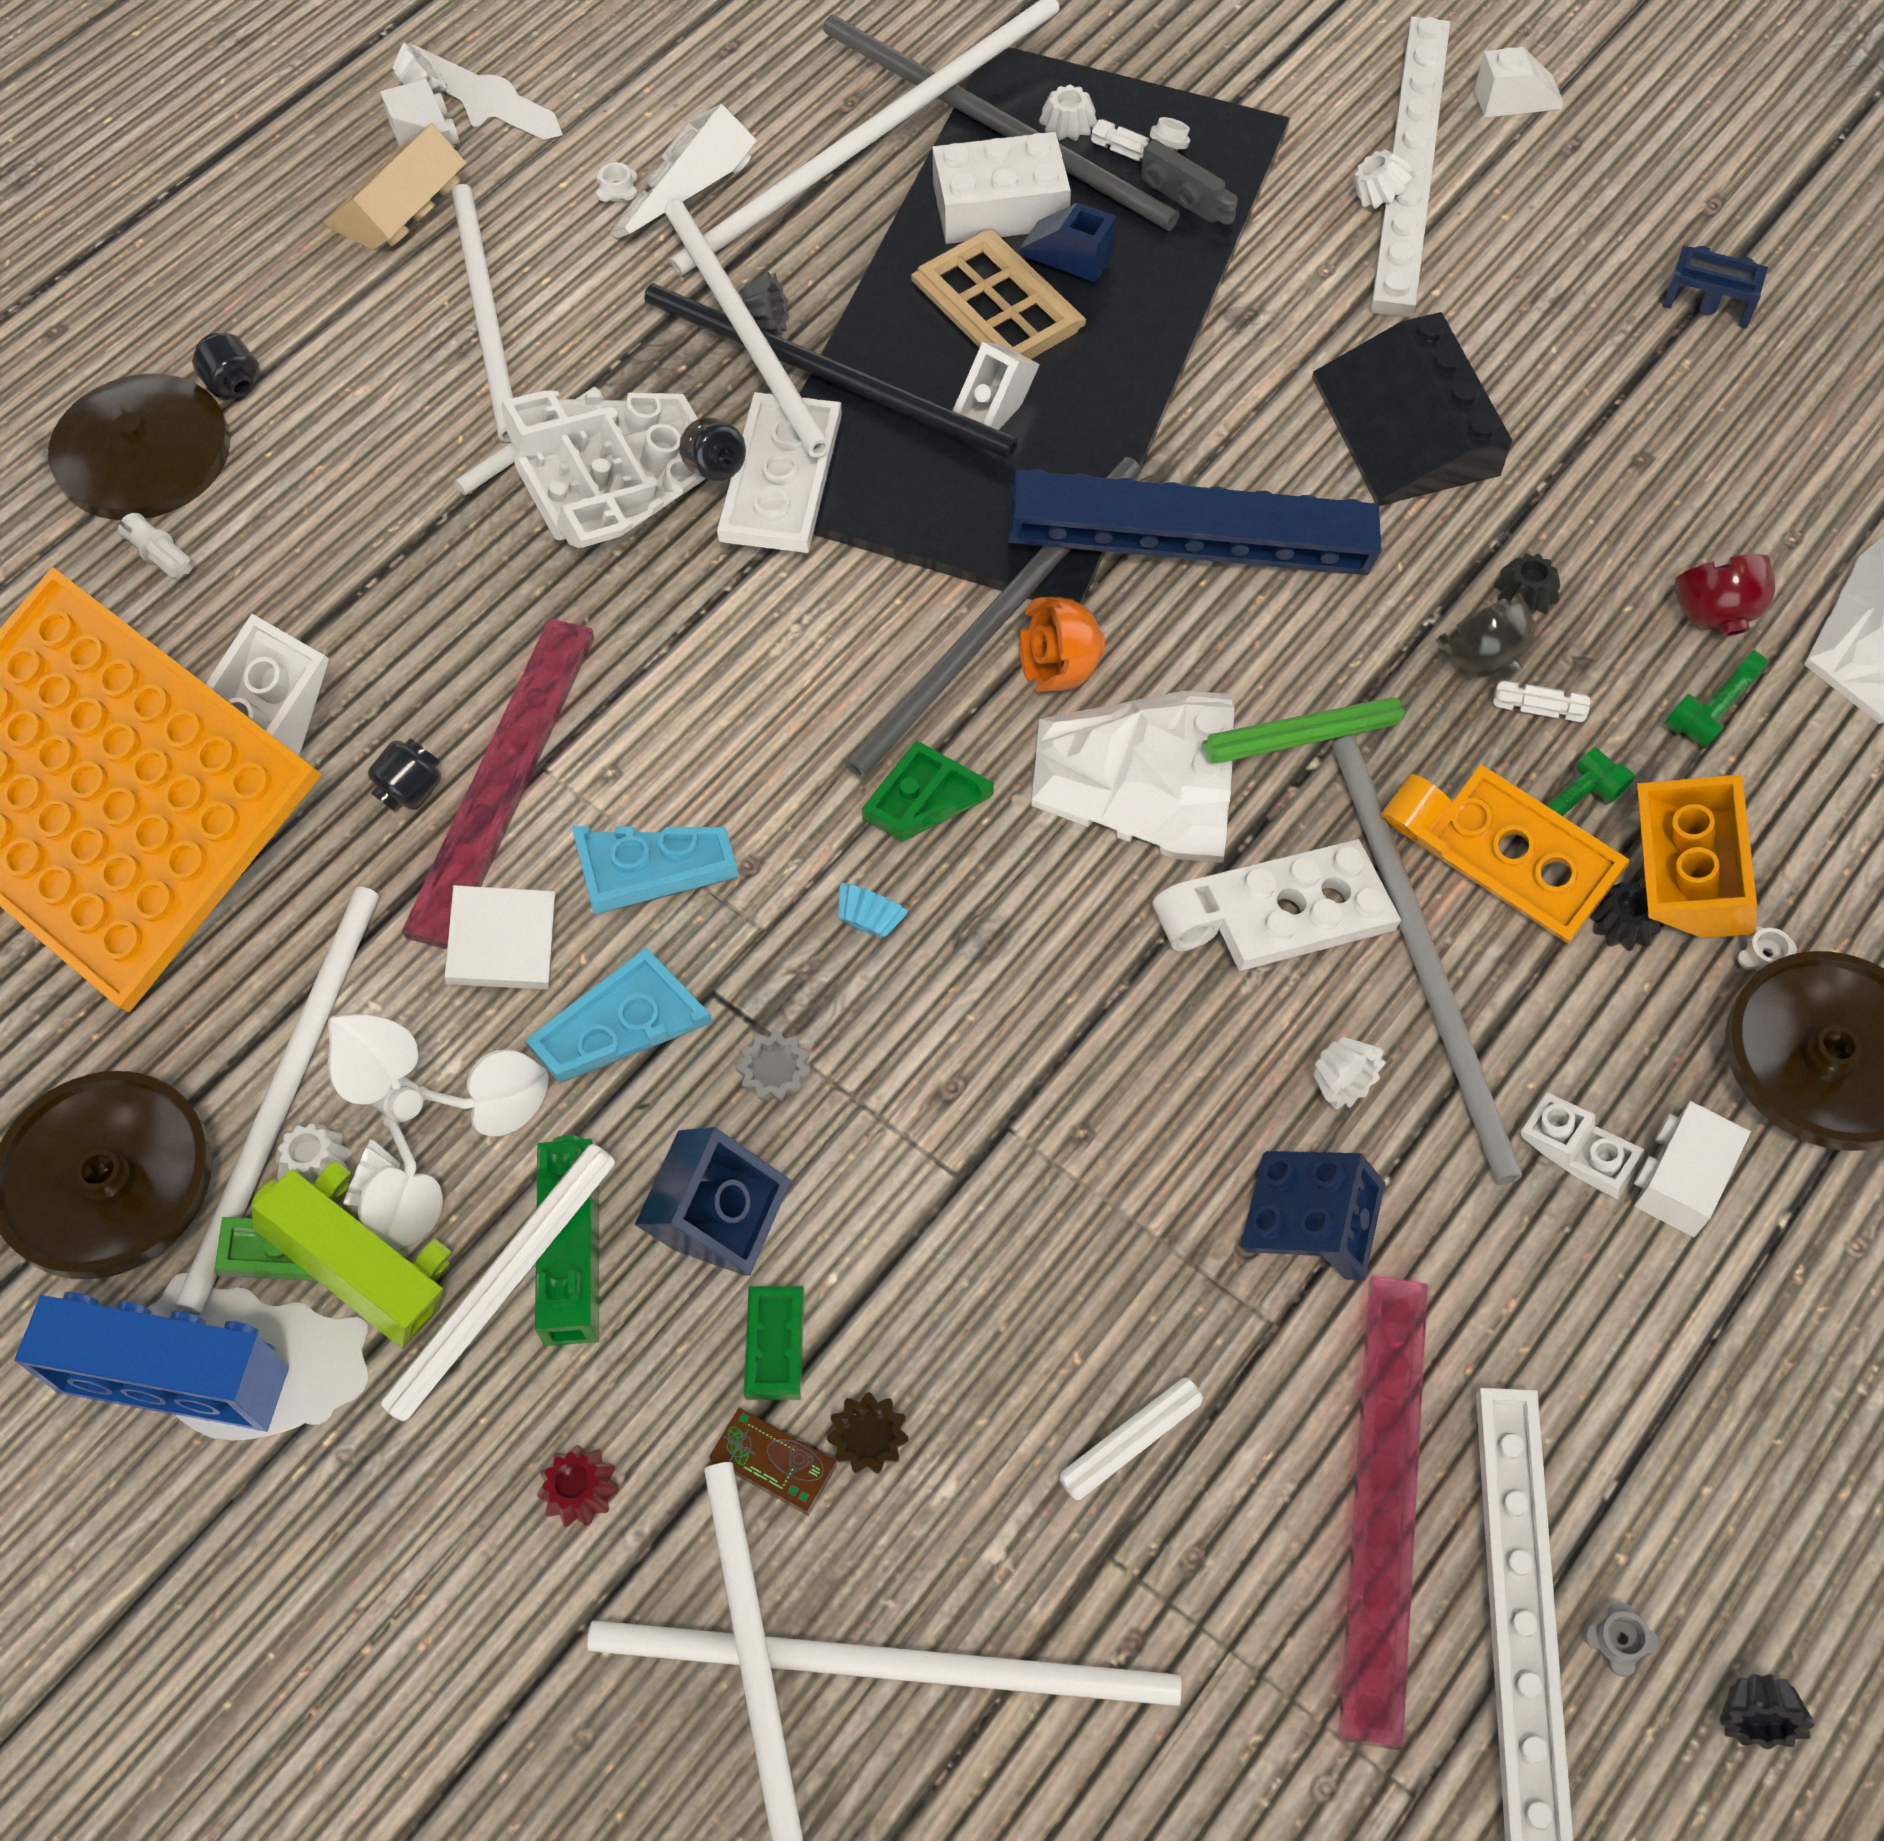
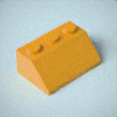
M1742 774L1637 783L1648 917L1701 938L1755 935L1757 900Z

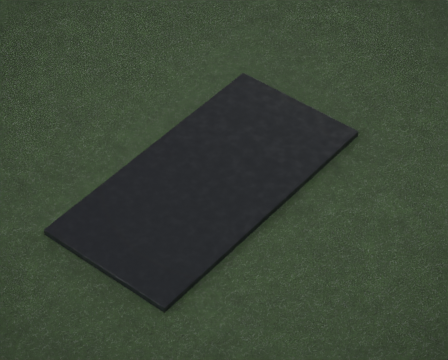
M1008 47L974 71L964 88L965 90L1040 133H1045L1046 126L1040 124L1039 119L1042 115V108L1050 93L1057 91L1059 86L1066 87L1068 85H1072L1074 88L1081 87L1083 92L1089 94L1095 108L1097 122L1104 119L1116 125L1114 129H1118V126H1121L1149 138V142L1153 140L1150 137L1151 128L1157 125L1159 118L1167 117L1183 122L1190 128L1188 133L1190 143L1188 148L1179 149L1177 153L1225 182V189L1235 194L1238 198L1235 220L1231 224H1223L1220 221L1209 222L1191 210L1184 208L1181 204L1157 189L1152 188L1141 180L1143 159H1141V162H1137L1111 151L1110 145L1104 148L1094 144L1091 140L1093 127H1090V135H1080L1076 141L1069 137L1058 140L1059 144L1178 211L1180 216L1177 224L1171 231H1167L1066 172L1071 190L1070 206L1078 202L1116 216L1113 256L1097 281L1093 282L1019 255V248L1029 234L1001 237L1086 319L1085 325L1079 328L1076 334L1031 359L1040 365L1025 399L1019 409L999 429L1001 432L1018 438V447L1011 459H1006L810 374L800 392L801 398L841 402L842 410L813 535L1003 591L1043 547L1008 543L1009 495L1016 470L1028 471L1038 469L1046 473L1087 474L1091 477L1106 478L1125 457L1134 459L1142 469L1288 131L1290 117ZM953 108L933 146L1006 137ZM931 149L821 355L953 411L980 348L911 280V274L918 271L919 266L963 243L946 244L933 187V149ZM984 253L967 262L984 280L1001 271ZM959 267L942 276L958 294L976 285ZM1010 278L993 287L1011 306L1028 297ZM985 293L967 302L985 321L1003 312ZM1037 304L1020 314L1038 333L1055 323ZM1012 319L994 328L1012 347L1030 338ZM1071 549L1027 599L1062 597L1073 599L1083 605L1105 555V551Z

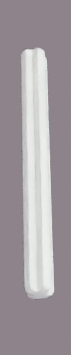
M595 1144L589 1145L386 1393L382 1398L381 1405L391 1416L401 1421H406L411 1417L614 1167L615 1161L605 1150Z

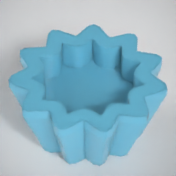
M842 882L840 884L838 918L840 921L860 931L885 938L908 913V910L902 908V905L890 901L887 897L853 884L848 885Z

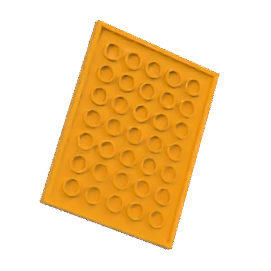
M52 567L0 628V907L118 1008L131 1012L323 774Z

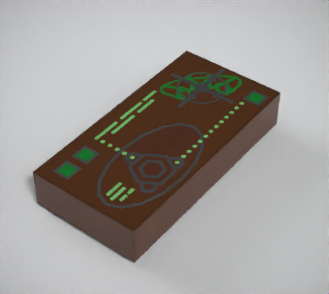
M741 1408L737 1409L709 1456L711 1462L715 1464L732 1462L736 1476L807 1516L811 1513L837 1467L836 1461Z

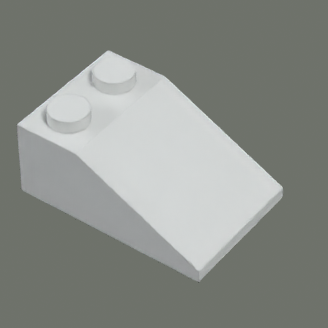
M251 614L206 685L300 756L329 658Z

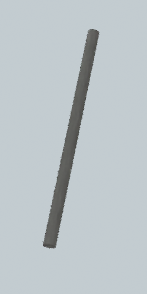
M1125 457L1106 478L1136 479L1141 473V468L1134 459ZM1043 546L846 761V766L853 775L861 779L865 778L1069 553L1071 548Z

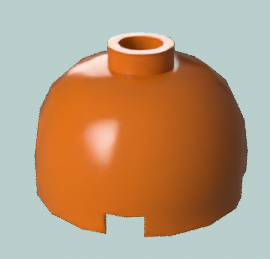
M1040 597L1034 599L1024 616H1032L1029 629L1020 630L1019 649L1023 674L1027 681L1036 679L1038 686L1033 689L1037 692H1055L1077 688L1085 683L1097 668L1099 660L1105 651L1104 635L1100 631L1099 625L1091 611L1073 599L1062 597Z

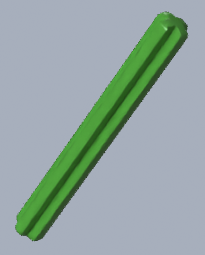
M1390 697L1213 733L1208 736L1207 740L1202 742V750L1206 753V758L1209 762L1219 763L1395 726L1399 723V720L1405 717V710L1401 708L1399 699Z

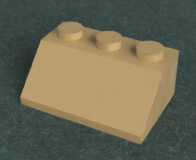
M431 123L388 158L323 223L329 229L372 250H375L385 242L392 247L409 232V229L404 224L412 216L416 221H419L435 206L431 198L437 192L444 196L458 184L460 179L456 173L466 162Z

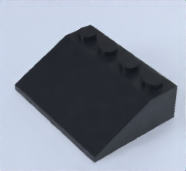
M1442 312L1401 321L1313 371L1312 378L1374 502L1379 504V506L1501 476L1512 438Z

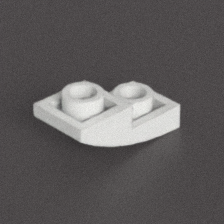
M1547 1092L1521 1130V1137L1564 1170L1618 1200L1643 1161L1644 1149L1596 1127L1595 1114Z

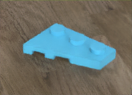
M572 826L594 914L739 877L725 827H666L662 832H635L634 826H616L615 832H591L589 826Z
M646 947L525 1039L528 1049L559 1083H562L713 1022L711 1014Z

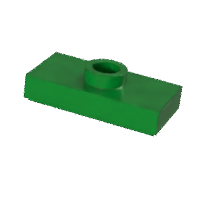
M803 1286L748 1287L744 1375L745 1400H801L805 1299Z

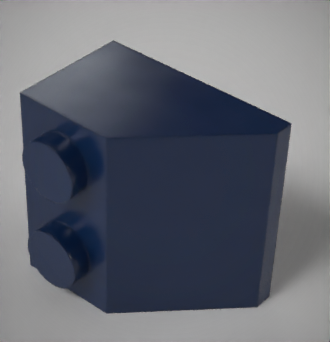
M716 1127L678 1130L634 1225L674 1251L744 1276H750L792 1180Z

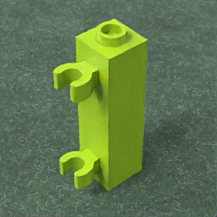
M334 1160L313 1184L291 1169L279 1181L272 1179L263 1185L252 1201L253 1230L400 1348L403 1349L440 1310L443 1288L434 1281L450 1266L447 1259L452 1252L438 1240L434 1239L423 1249L412 1264L336 1204L348 1192L350 1183L347 1180L352 1176V1172L338 1161Z

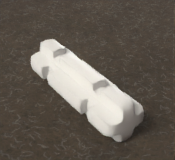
M1104 119L1098 120L1092 129L1091 140L1094 144L1104 148L1110 145L1111 151L1141 162V159H1143V148L1148 144L1149 138L1121 126H1118V129H1114L1116 126L1114 123Z
M1500 680L1496 685L1493 700L1494 706L1498 708L1513 710L1514 706H1519L1520 712L1558 718L1559 714L1565 715V720L1576 722L1585 721L1589 713L1590 697L1586 694L1570 692V696H1565L1564 690L1525 684L1524 688L1518 687L1519 682Z

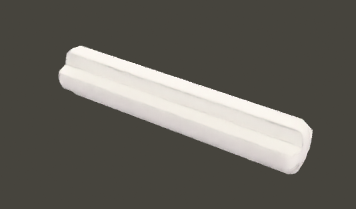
M1181 1378L1064 1469L1060 1474V1482L1067 1493L1073 1499L1081 1500L1197 1409L1203 1400L1199 1389L1189 1378Z

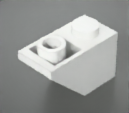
M427 78L380 91L389 124L399 147L403 146L431 123H433L453 148V145L460 143L453 120L444 119L448 118V113L441 93L433 94Z

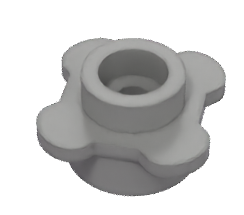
M1623 1602L1612 1604L1608 1608V1616L1600 1624L1593 1623L1589 1625L1585 1631L1587 1644L1593 1649H1599L1610 1661L1611 1671L1622 1677L1633 1674L1636 1669L1635 1663L1644 1655L1655 1653L1659 1645L1655 1632L1650 1630L1646 1622L1639 1615L1633 1613V1609L1628 1604ZM1618 1634L1626 1636L1627 1643L1625 1645L1618 1643Z

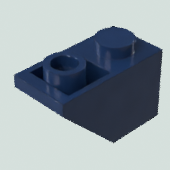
M1077 202L1039 220L1019 248V255L1096 282L1113 256L1116 216Z

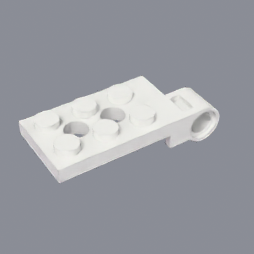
M1359 839L1178 883L1162 891L1153 901L1155 912L1175 951H1188L1202 946L1220 930L1239 971L1392 932L1397 929L1402 921ZM1331 888L1337 890L1342 894L1345 902L1336 903L1331 899H1327L1323 895L1322 889ZM1281 899L1291 900L1298 905L1301 913L1291 914L1282 910L1277 901Z

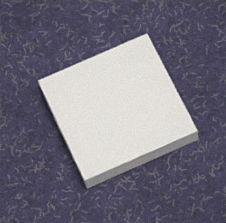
M453 885L445 984L549 990L555 891Z

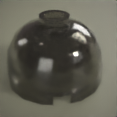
M1521 593L1514 595L1511 601L1512 606H1509L1507 600L1503 599L1457 624L1459 632L1452 635L1453 639L1449 640L1446 632L1439 636L1436 642L1454 669L1465 676L1477 679L1494 675L1497 682L1523 669L1519 660L1533 647L1536 639V624L1531 610Z

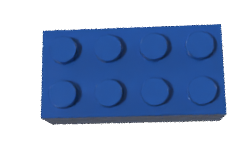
M65 1292L63 1298L39 1296L14 1361L55 1392L268 1432L289 1367L274 1352L275 1347L264 1342L258 1335L259 1330L257 1328L236 1321H226L224 1328L205 1325L206 1321L201 1317L181 1311H173L170 1318L151 1315L152 1311L150 1309L125 1301L118 1302L116 1308L100 1306L96 1299L76 1292Z

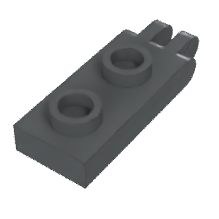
M1153 139L1143 148L1142 181L1209 222L1220 221L1223 224L1234 222L1238 198L1235 194L1225 189V182L1156 139Z

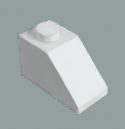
M1524 47L1484 51L1474 89L1484 118L1562 109L1564 102L1553 75Z
M982 342L953 411L999 430L1022 405L1040 364L1004 345Z

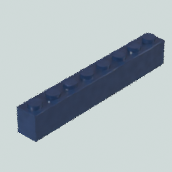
M1038 469L1028 471L1016 470L1009 495L1008 543L1360 575L1369 574L1382 551L1379 504L1361 502L1356 499L1335 500L1317 498L1312 495L1292 496L1272 494L1268 491L1228 490L1220 486L1206 488L1185 486L1176 482L1163 484L1142 482L1132 478L1110 479L1091 477L1087 474L1046 473Z

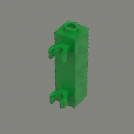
M562 1135L554 1138L553 1142L537 1143L536 1209L584 1150L593 1144L591 1139H584L576 1135ZM599 1185L536 1261L535 1331L544 1346L599 1342Z

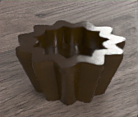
M870 1392L866 1393L860 1402L846 1398L844 1401V1412L831 1415V1422L836 1429L827 1436V1441L838 1447L835 1454L836 1462L850 1463L855 1474L860 1473L867 1467L874 1473L880 1474L884 1463L899 1462L898 1448L909 1441L908 1435L901 1430L906 1421V1416L893 1412L891 1398L877 1402Z

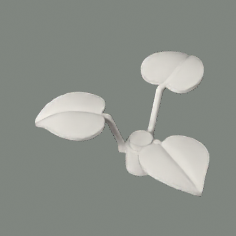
M343 1014L331 1016L328 1018V1072L334 1090L343 1099L355 1104H370L386 1116L383 1124L390 1130L404 1161V1172L393 1166H384L379 1168L368 1179L361 1193L358 1208L359 1222L397 1251L415 1243L429 1233L437 1223L443 1207V1196L438 1182L428 1174H415L416 1162L402 1134L399 1123L417 1116L422 1109L423 1101L430 1100L462 1109L472 1108L471 1123L473 1128L480 1134L487 1136L507 1135L524 1126L538 1111L546 1095L549 1075L546 1068L525 1054L515 1050L503 1049L486 1054L473 1066L467 1079V1090L471 1096L470 1098H459L431 1091L424 1086L418 1087L415 1083L404 1077L414 1069L418 1060L417 1044L406 1028L392 1020L375 1015Z

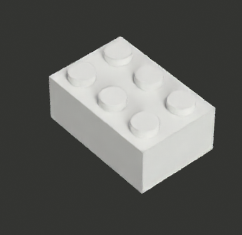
M1056 132L932 147L933 187L946 244L965 242L985 230L987 232L993 230L999 237L1030 234L1039 220L1070 206L1071 190Z

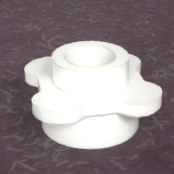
M614 162L606 164L597 174V182L600 183V188L596 191L597 198L604 202L609 200L619 202L635 198L637 195V190L634 187V181L637 180L636 172L623 163Z
M1756 927L1755 935H1746L1748 943L1746 949L1739 953L1738 962L1746 970L1755 969L1759 971L1780 958L1795 954L1797 947L1790 937L1779 929ZM1763 951L1768 952L1771 957H1766Z

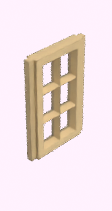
M985 230L919 266L918 271L911 274V280L979 348L982 342L1004 345L1031 360L1076 334L1079 328L1083 327L1086 319L993 230L988 232ZM983 253L1001 270L985 280L967 264V262ZM958 267L976 284L960 294L942 278L943 275ZM1009 278L1028 296L1013 306L1008 304L993 289V287ZM982 293H985L1003 310V312L987 321L967 303ZM1036 304L1055 322L1039 333L1020 315ZM1010 319L1030 337L1014 347L994 329Z

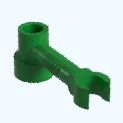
M1753 650L1705 705L1688 693L1663 724L1678 735L1683 732L1706 749L1725 727L1717 720L1755 680L1769 660L1756 650Z
M1594 747L1575 767L1581 775L1547 803L1546 806L1564 816L1590 792H1595L1606 803L1611 804L1628 789L1635 780L1636 775L1622 762L1616 765L1597 747Z

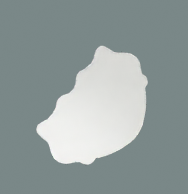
M187 1273L176 1274L171 1279L162 1298L147 1307L152 1311L151 1315L170 1318L173 1311L184 1312L174 1305L188 1275ZM212 1288L201 1315L196 1316L206 1321L205 1325L224 1328L226 1321H236L257 1328L259 1330L258 1335L264 1342L275 1347L274 1352L284 1361L289 1370L268 1432L185 1416H176L193 1430L212 1439L230 1441L267 1437L297 1428L304 1423L320 1425L331 1417L334 1409L356 1399L365 1389L368 1373L362 1354V1347L366 1339L368 1324L359 1317L342 1319L324 1317L314 1312L308 1305L299 1302L281 1306H270L260 1302L246 1288Z

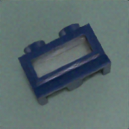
M1683 245L1662 307L1671 309L1680 284L1705 290L1699 307L1700 312L1705 315H1712L1717 311L1723 295L1747 301L1738 327L1747 329L1760 300L1768 267L1757 264L1749 257L1733 258L1714 253L1713 250L1706 246L1688 247Z

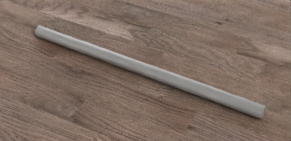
M1353 736L1342 737L1333 744L1335 755L1387 893L1402 920L1399 924L1495 1181L1498 1185L1515 1182L1522 1177L1520 1167L1387 820L1381 816L1383 809L1356 738Z

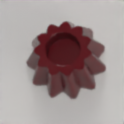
M576 1445L567 1455L560 1452L555 1453L553 1467L540 1471V1476L544 1483L539 1489L537 1497L547 1501L546 1516L560 1515L565 1527L570 1526L577 1519L584 1525L589 1526L595 1513L609 1512L607 1498L617 1493L619 1489L610 1481L615 1472V1466L602 1463V1452L600 1449L585 1453L580 1445Z

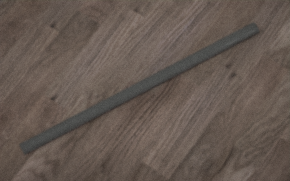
M834 14L830 15L824 23V33L916 86L935 73ZM954 85L937 97L1006 138L1040 133L958 85ZM1059 144L1065 170L1068 174L1167 231H1171L1175 227L1180 216L1178 211Z

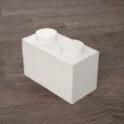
M1692 1101L1687 1104L1679 1117L1669 1113L1655 1138V1142L1663 1145L1657 1159L1648 1156L1634 1181L1635 1185L1642 1188L1634 1207L1695 1237L1711 1219L1751 1131Z

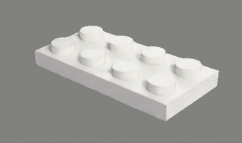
M754 392L743 432L746 457L740 471L731 477L717 529L719 542L804 553L809 552L842 416L841 402L802 398L830 444L829 450L823 456L812 457L809 455L774 394Z

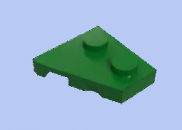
M916 740L862 807V819L903 842L989 799L994 793V783Z

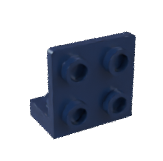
M1266 1151L1262 1155L1241 1245L1247 1252L1323 1256L1345 1280L1365 1281L1386 1182L1361 1153Z

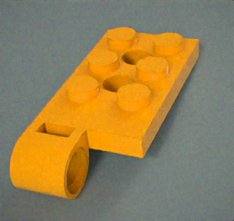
M1482 764L1479 765L1452 803L1435 785L1416 774H1410L1381 812V816L1397 831L1567 944H1570L1629 865L1630 859ZM1508 835H1520L1526 839L1529 848L1525 855L1520 858L1511 859L1500 852L1499 844ZM1560 862L1570 869L1572 876L1566 884L1554 887L1544 882L1541 877L1542 869L1549 863Z

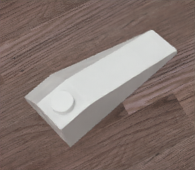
M722 104L692 117L662 155L665 162L651 172L645 183L650 187L649 191L643 190L631 201L610 234L616 239L631 234L665 213V207L671 200L678 199L683 202L730 172L738 173L751 159L748 151L757 140Z

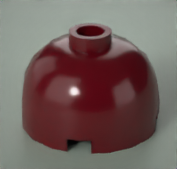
M1749 554L1730 557L1731 564L1715 567L1713 561L1678 575L1675 578V591L1684 615L1691 623L1704 630L1719 629L1721 637L1735 636L1749 631V622L1758 619L1772 604L1775 594V576L1768 555Z

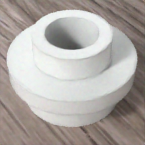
M1161 117L1157 125L1152 126L1150 137L1178 152L1179 149L1188 148L1190 128L1181 121Z

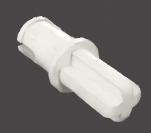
M130 513L123 517L121 521L126 523L132 529V532L120 524L118 532L121 537L128 540L139 550V555L144 561L155 563L173 579H180L183 574L191 572L192 566L189 564V556L173 544L170 534L164 530L155 529L139 513Z

